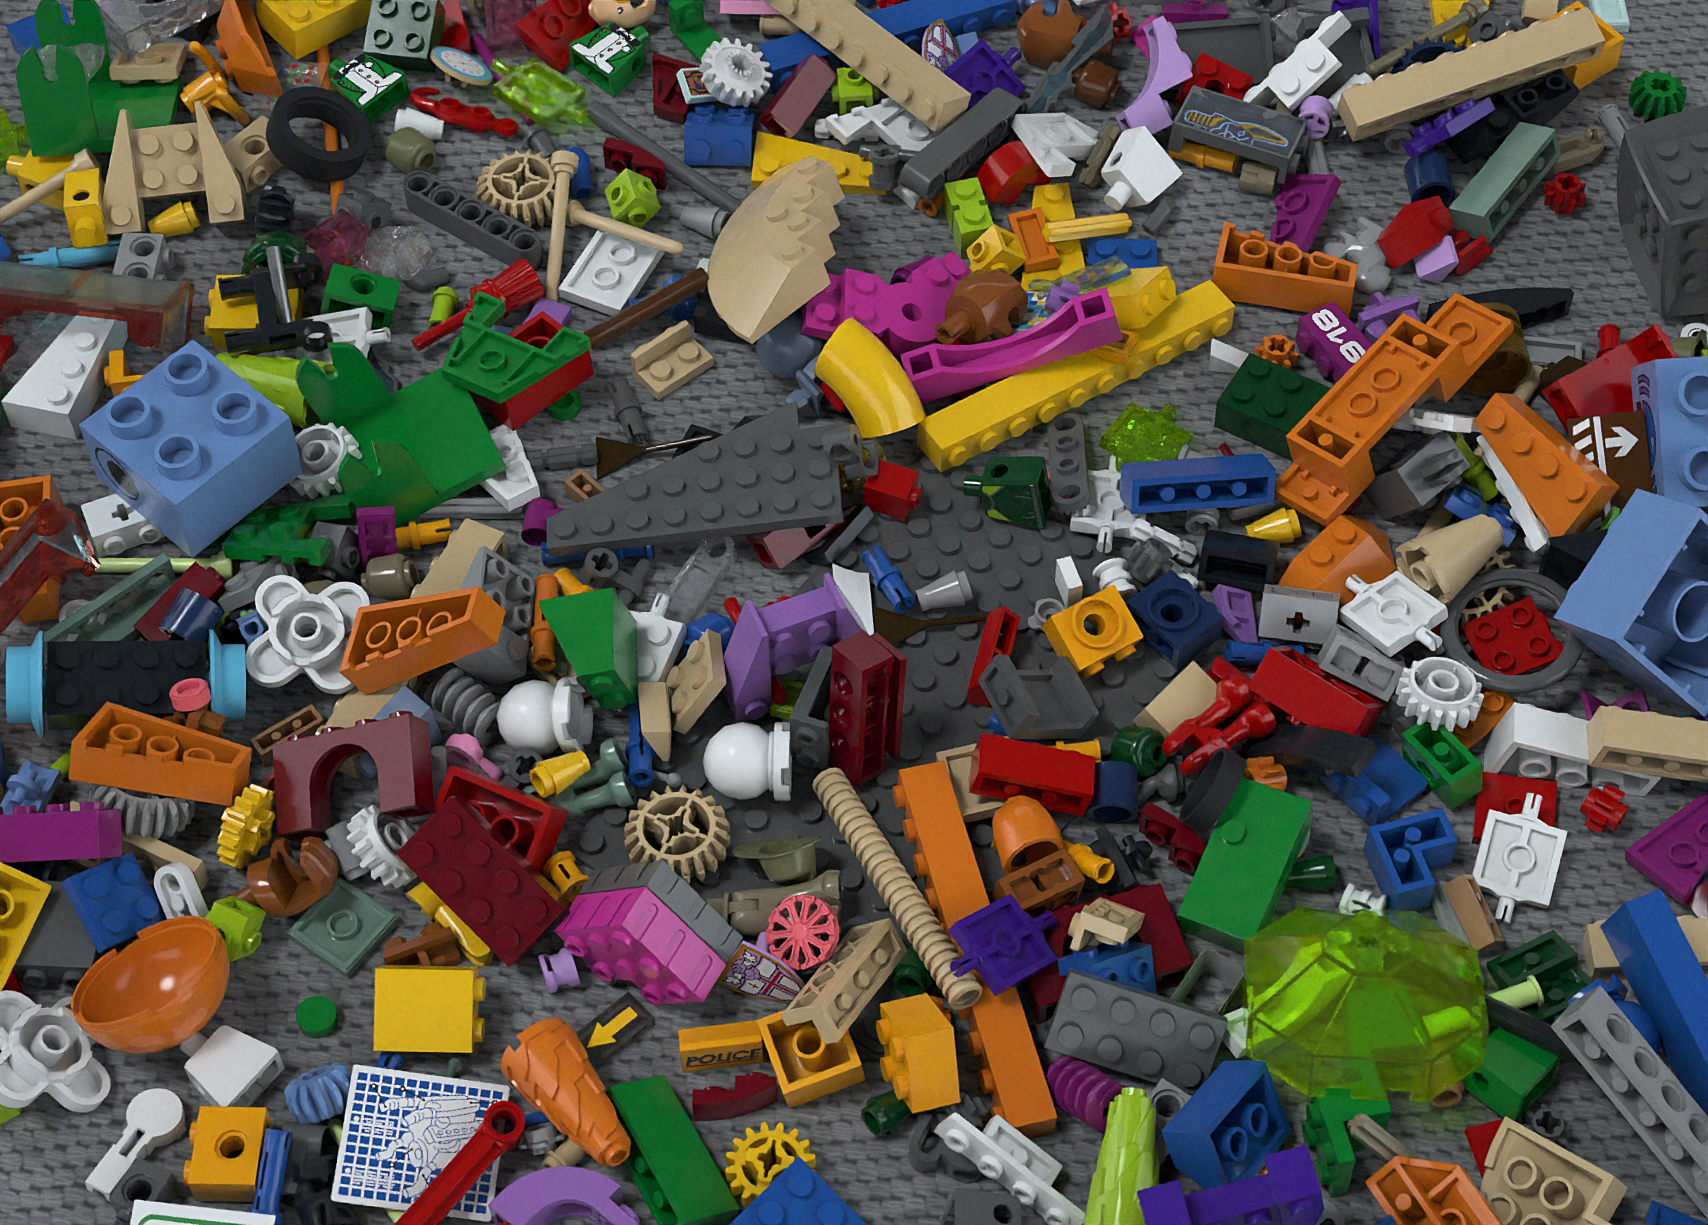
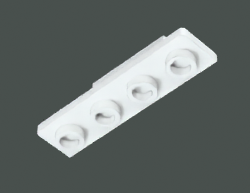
M1340 11L1324 19L1319 29L1309 39H1304L1295 47L1294 53L1284 62L1275 65L1269 72V76L1261 84L1247 91L1243 101L1265 107L1278 96L1291 111L1295 110L1305 98L1310 96L1342 66L1328 48L1351 27L1349 21Z
M958 1113L951 1114L935 1128L934 1132L944 1139L949 1148L965 1155L977 1165L981 1173L997 1180L1011 1192V1195L1019 1197L1022 1204L1029 1205L1043 1216L1048 1225H1082L1084 1223L1085 1213L1051 1187L1063 1165L999 1115H995L989 1120L983 1132Z

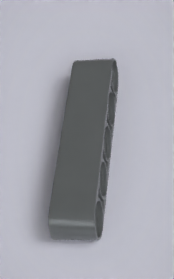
M1001 87L993 89L914 155L902 168L899 183L926 200L934 199L944 191V183L953 182L1014 131L1011 127L1015 114H1027L1028 103Z
M413 171L404 177L402 185L406 206L414 215L508 266L520 258H525L535 271L541 267L543 256L540 237L532 228L428 172Z

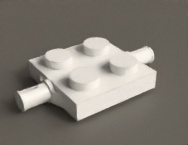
M367 307L303 318V320L313 319V321L327 323L332 329L333 342L354 345L362 351L366 358L372 344L390 342L391 338L390 330L387 327L371 330L373 315ZM314 333L310 334L308 337L320 338L325 334ZM303 347L298 348V351L284 353V350L276 351L278 357L301 360L305 355L311 360L332 363L329 349L315 353L303 349Z
M1117 454L1110 456L1108 470H1088L1090 503L1086 509L1082 508L1081 512L1077 510L1076 514L1072 513L1070 531L1099 534L1096 545L1099 552H1103L1104 542H1106L1105 553L1112 550L1113 536L1131 538L1129 529L1136 519L1146 521V513L1131 514L1120 498L1121 463L1125 462V458L1121 454H1119L1118 464H1116Z
M1398 571L1372 584H1367L1356 574H1353L1352 578L1348 577L1345 586L1357 595L1351 602L1339 609L1340 620L1388 657L1393 656L1414 641H1420L1431 651H1435V647L1438 649L1441 646L1442 638L1431 631L1432 628L1448 618L1447 607Z
M657 593L650 612L639 613L629 610L637 621L638 683L666 682L667 676L687 635V627L684 623L664 618L669 603L672 600L665 594ZM621 708V709H611V710H614V711H618V712H620V713L623 712V708Z
M1526 793L1522 814L1509 815L1489 810L1472 875L1480 890L1489 892L1499 898L1494 917L1496 922H1501L1504 909H1506L1502 923L1506 925L1511 924L1515 903H1527L1547 909L1568 832L1548 826L1540 819H1537L1543 797L1537 794L1531 808L1534 793Z

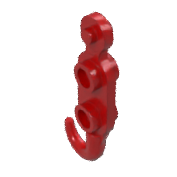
M422 87L413 90L410 94V101L416 108L435 114L439 120H444V124L463 125L469 127L475 133H485L489 129H493L504 137H510L518 133L519 124L508 117L503 119L495 118L486 107L467 106L460 104L459 100L450 97L442 98L440 102L422 97L425 95H439L438 89Z

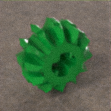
M1658 68L1653 73L1644 70L1642 75L1635 77L1631 84L1628 106L1633 107L1634 116L1643 114L1644 122L1650 118L1655 120L1678 113L1684 109L1687 87L1682 85L1681 77H1672L1671 71L1665 74L1661 73Z

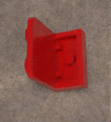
M1530 596L1469 621L1463 626V634L1480 665L1495 673L1510 676L1527 675L1541 668L1544 669L1559 657L1564 648L1559 640L1555 641L1550 632L1551 628L1547 617L1543 611H1538Z

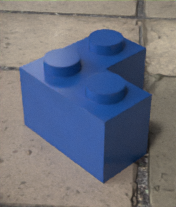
M1443 808L1368 828L1363 852L1381 894L1387 895L1386 905L1391 917L1429 908L1436 885L1430 870L1452 864L1458 840Z

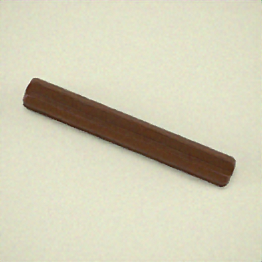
M702 267L697 268L585 331L584 335L590 337L591 349L595 350L708 287L707 281L709 277Z

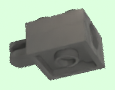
M1443 430L1405 446L1374 472L1375 479L1364 490V493L1384 520L1395 516L1403 519L1417 509L1419 512H1423L1438 501L1435 495L1441 490L1446 492L1462 481L1460 474L1471 465L1448 432Z

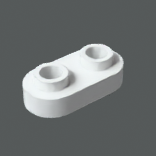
M174 862L157 870L154 876V888L167 920L182 916H199L204 918L209 911L190 868L183 863Z

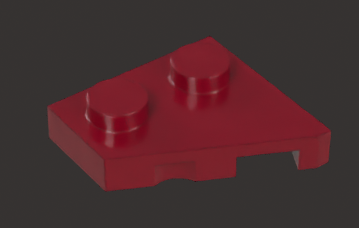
M654 52L652 55L654 115L684 124L689 111L694 109L697 103L686 104L676 74L680 69L699 66Z

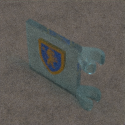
M1115 255L1054 280L1034 279L1029 282L1028 287L1029 289H1034L1036 286H1042L1044 290L1037 294V299L1042 300L1047 297L1052 284L1061 287L1062 281L1066 280L1080 286L1078 293L1083 294L1131 275V271ZM1042 309V312H1043L1044 314H1046V315H1050V314H1051V312H1048V311Z

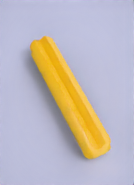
M1116 213L1045 223L1042 235L1045 236L1047 242L1052 243L1122 234L1129 231V227L1132 226V220H1129L1127 213Z

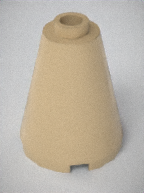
M1479 514L1405 541L1396 548V552H1401V557L1396 559L1397 567L1402 575L1447 606L1502 545L1503 529L1495 518Z

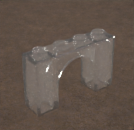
M94 0L102 12L107 38L127 59L220 11L224 0H166L153 4L139 3L133 0Z

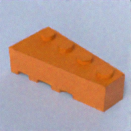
M1224 221L1214 264L1212 282L1230 301L1308 313L1334 301L1349 318L1358 264L1318 251L1308 254L1302 252L1297 244L1285 241L1283 245L1265 240V234L1252 230L1250 234L1236 230V224Z

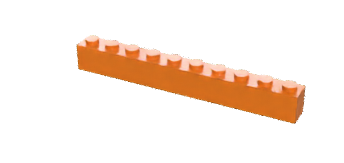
M939 761L901 769L898 773L897 785L892 786V795L896 808H902L906 820L902 821L906 842H913L916 854H913L914 869L918 878L924 877L927 889H924L923 894L924 899L929 904V908L935 913V917L945 929L946 935L951 938L952 944L958 949V954L963 957L965 956L964 952L948 930L955 922L990 905L946 764L945 761ZM973 969L970 972L976 977V982L981 985L982 994L973 1005L958 1010L961 1020L967 1019L971 1032L967 1034L968 1045L972 1056H978L982 1069L979 1070V1081L983 1093H990L994 1107L990 1108L991 1118L999 1115L1028 1139L1051 1134L1054 1132L1058 1117L1017 988L1015 986L995 997L979 973Z

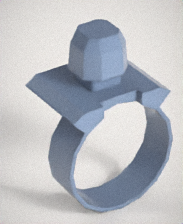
M818 355L803 370L797 371L796 379L799 382V389L794 390L786 397L785 405L797 402L799 414L809 410L810 406L819 417L823 418L827 413L820 405V400L825 397L823 395L824 392L820 389L823 382L817 385L813 381L816 378L814 368L819 357Z

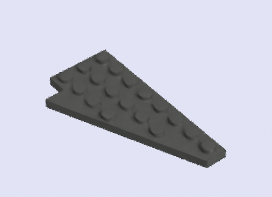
M791 402L722 436L703 442L686 453L548 517L547 550L549 556L586 553L594 548L612 550L843 523L839 463L832 464L827 459L822 443L823 431L835 428V425L800 429L797 402Z

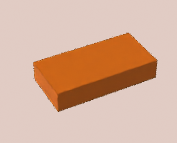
M1041 207L1008 214V224L1011 233L1018 235L1027 260L1022 264L1025 274L1059 266V257L1054 243L1047 242L1045 236L1042 235V229L1045 227L1046 220Z

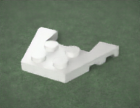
M891 97L882 99L881 104L868 108L862 105L853 108L849 114L839 117L837 114H833L825 120V127L844 145L871 128L887 144L900 145L902 149L914 151L922 150L947 129L935 132ZM900 183L897 188L893 189V192L913 210L918 207V201L922 198L920 195Z
M1065 113L1015 114L1011 124L1012 129L1048 177L1072 176L1076 164L1069 158L1085 160L1091 154L1098 140L1096 138L1098 131Z
M1409 408L1392 427L1401 430L1422 431L1426 434H1436L1446 430L1449 435L1455 432L1461 433L1463 438H1465V433H1471V431L1480 432L1474 423L1477 417L1419 408Z

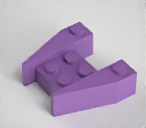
M829 572L823 574L824 587L757 610L751 599L745 601L723 656L726 685L722 688V692L737 723L746 720H756L770 712L772 705L771 676L777 674L784 675L797 667L815 662L822 644L832 647V645L862 630L868 634L860 616Z

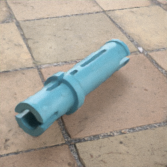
M121 238L111 240L108 244L101 246L62 249L50 247L49 251L18 255L22 277L47 272L60 274L61 270L116 261Z

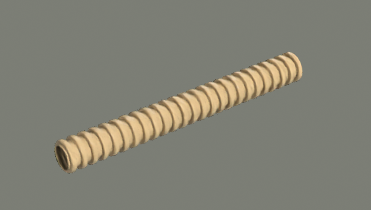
M836 767L824 770L813 781L812 788L814 792L818 795L824 808L829 812V816L834 820L842 836L845 837V841L856 855L862 868L867 872V876L873 881L874 887L878 890L879 895L884 899L888 908H890L891 914L901 926L902 931L907 935V939L913 944L914 950L918 953L922 962H924V966L936 981L938 988L942 990V994L948 1000L950 1007L955 1010L970 1007L980 998L982 994L981 985L976 982V977L970 971L960 978L953 975L957 970L951 972L950 963L962 957L958 954V949L952 944L951 938L946 935L945 929L941 926L940 921L935 917L931 908H929L927 901L923 899L922 893L917 890L916 884L906 872L905 867L900 863V859L892 847L889 846L887 839L883 837V833L878 828L876 822L872 820L871 814L850 785L844 772Z

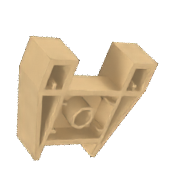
M200 101L194 102L197 122L134 129L132 114L126 109L120 110L102 198L106 235L117 238L122 237L123 232L147 233L143 200L205 193L210 224L223 226L249 223L245 188L206 107Z

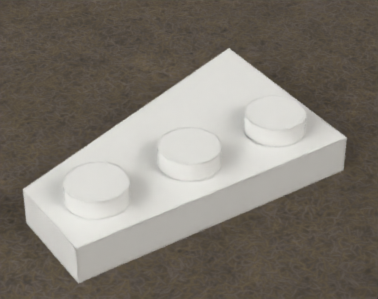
M504 424L490 430L507 468L479 484L508 511H511L540 497L539 486L529 460L525 456L522 442L518 438L516 430L512 431Z

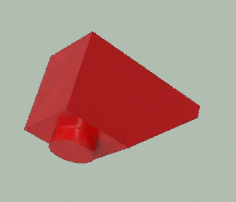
M1439 195L1405 204L1379 236L1377 242L1391 268L1394 269L1439 243L1454 223L1449 210L1444 206Z

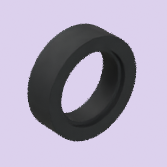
M311 86L297 87L283 93L275 103L265 132L269 149L280 163L300 176L321 182H336L353 176L360 169L372 140L370 123L364 113L353 102L331 90ZM299 117L322 120L343 134L348 142V148L341 151H326L315 148L305 143L292 131L289 121Z

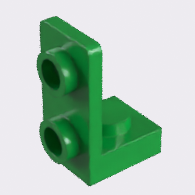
M672 0L668 2L670 31L701 64V58L707 48H710L714 41L720 44L722 39L704 21L703 0Z

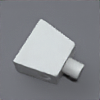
M1145 126L1124 130L1101 170V176L1111 187L1105 195L1104 201L1113 210H1120L1124 204L1132 208L1150 203L1183 173Z
M227 1025L220 1026L209 1039L197 1032L191 1038L182 1042L180 1046L181 1051L191 1057L184 1066L191 1084L212 1106L249 1107L285 1069L278 1050Z

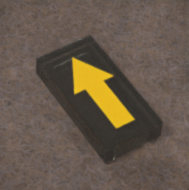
M628 991L577 1031L576 1034L587 1052L588 1060L595 1071H598L655 1025V1018Z

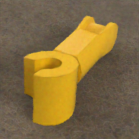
M423 881L405 894L411 901H414L421 907L422 910L420 912L427 919L433 920L435 918V922H439L443 928L451 927L457 947H460V950L473 965L485 967L492 962L493 951Z

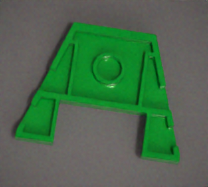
M478 291L473 299L474 307L471 313L467 312L463 320L464 328L460 337L455 338L441 371L444 380L501 404L582 355L592 346L589 336L565 326L558 331L543 349L491 329L506 312L505 303L498 298Z
M341 493L264 510L254 509L235 525L222 544L225 558L265 561L267 560L266 555L282 556L283 563L295 564L298 562V557L308 558L310 565H323L331 552L329 538H303L314 521L351 518L357 507L347 493Z

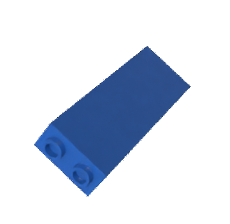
M1658 889L1625 902L1600 927L1640 1006L1652 1016L1659 1028L1661 1047L1678 1081L1708 1116V979L1662 890Z

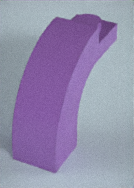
M551 1167L527 1174L506 1187L488 1204L492 1220L497 1225L506 1221L511 1225H546L553 1220L567 1216L587 1218L598 1225H639L640 1219L635 1212L627 1205L622 1204L623 1198L620 1185L603 1174L580 1167Z

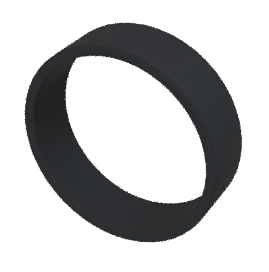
M1225 747L1219 749L1210 758L1193 783L1182 805L1179 821L1199 834L1207 832L1219 819L1235 794L1246 768V760Z

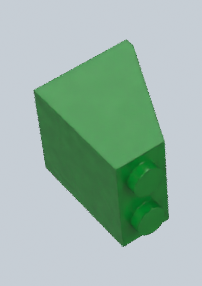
M606 588L539 600V607L577 677L601 708L621 709L626 704L638 703L637 621L614 589Z

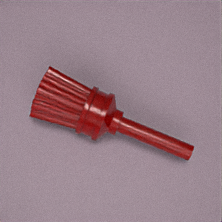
M520 258L492 280L487 278L482 281V284L471 287V301L465 304V309L413 338L411 342L414 348L419 352L464 326L463 320L467 312L471 313L474 307L473 299L478 291L504 301L506 312L500 319L509 317L510 312L537 301L540 297L543 298L545 290L538 274H536L525 258Z

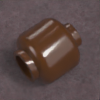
M1091 59L1086 66L1080 65L1072 77V83L1076 84L1074 96L1097 109L1104 107L1105 104L1110 106L1122 84L1118 80V71L1097 59Z

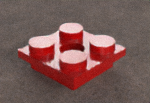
M1201 52L1191 70L1193 77L1184 81L1174 98V102L1182 106L1193 85L1204 89L1215 87L1223 95L1243 100L1255 78Z

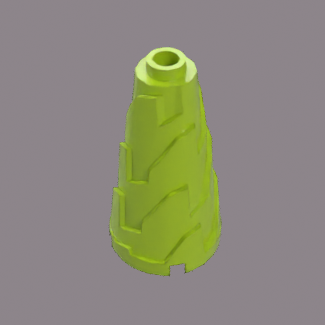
M221 352L215 356L287 414L292 424L302 429L315 426L317 423L324 425L300 392L295 380L296 369L301 360L278 356L271 358L242 353L228 354V352ZM312 360L322 367L327 375L333 374L336 370L332 363Z
M1122 1088L1121 1095L1115 1096L1114 1102H1110L1106 1131L1097 1159L1096 1172H1094L1091 1181L1084 1225H1146L1136 1191L1157 1186L1160 1183L1159 1159L1156 1148V1107H1152L1153 1099L1146 1097L1147 1091L1144 1089Z

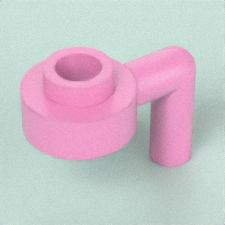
M466 733L453 734L449 737L444 745L447 761L452 765L468 767L470 769L475 765H479L490 777L500 781L503 775L502 769L483 757V750L475 737Z

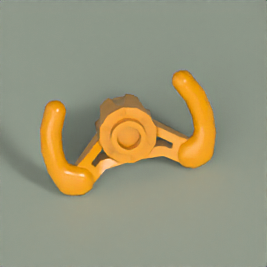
M192 41L189 44L190 51L199 58L208 72L183 88L184 92L180 94V97L195 117L194 102L200 101L208 112L215 108L230 114L239 124H247L250 119L247 111L239 106L227 92L230 86L225 80L224 70L202 44Z

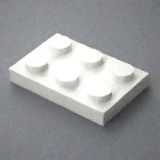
M597 230L558 288L560 298L614 316L630 306L629 300L635 299L665 252Z

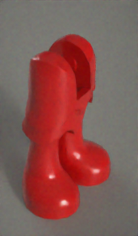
M1228 674L1217 684L1215 702L1200 715L1179 724L1165 738L1162 750L1170 757L1189 743L1196 751L1191 753L1178 769L1184 775L1193 774L1202 770L1219 749L1225 747L1232 751L1231 746L1244 739H1259L1269 735L1275 730L1276 721L1268 707L1256 702L1246 708L1224 730L1221 731L1214 728L1225 719L1244 709L1250 699V692L1244 680L1235 674Z

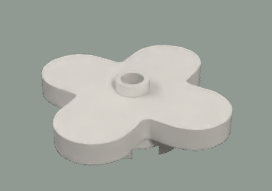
M277 575L265 580L257 589L255 605L259 616L268 626L269 630L255 639L246 651V668L250 677L261 686L275 688L285 685L300 673H305L315 686L325 693L342 694L351 690L355 685L340 674L339 669L358 608L370 605L368 595L364 589L352 582H337L327 587L318 595L309 594L305 587L291 576ZM309 632L314 633V634H313L312 636H310V637H307V638H304V637H303L306 633H309Z
M0 991L1 1105L10 1108H22L31 1104L43 1092H47L65 1108L74 1112L85 1113L96 1109L108 1095L110 1090L109 1075L106 1069L92 1056L93 1051H90V1048L96 1041L79 1027L71 1010L72 996L59 1000L51 1008H41L42 1004L36 1005L19 992Z

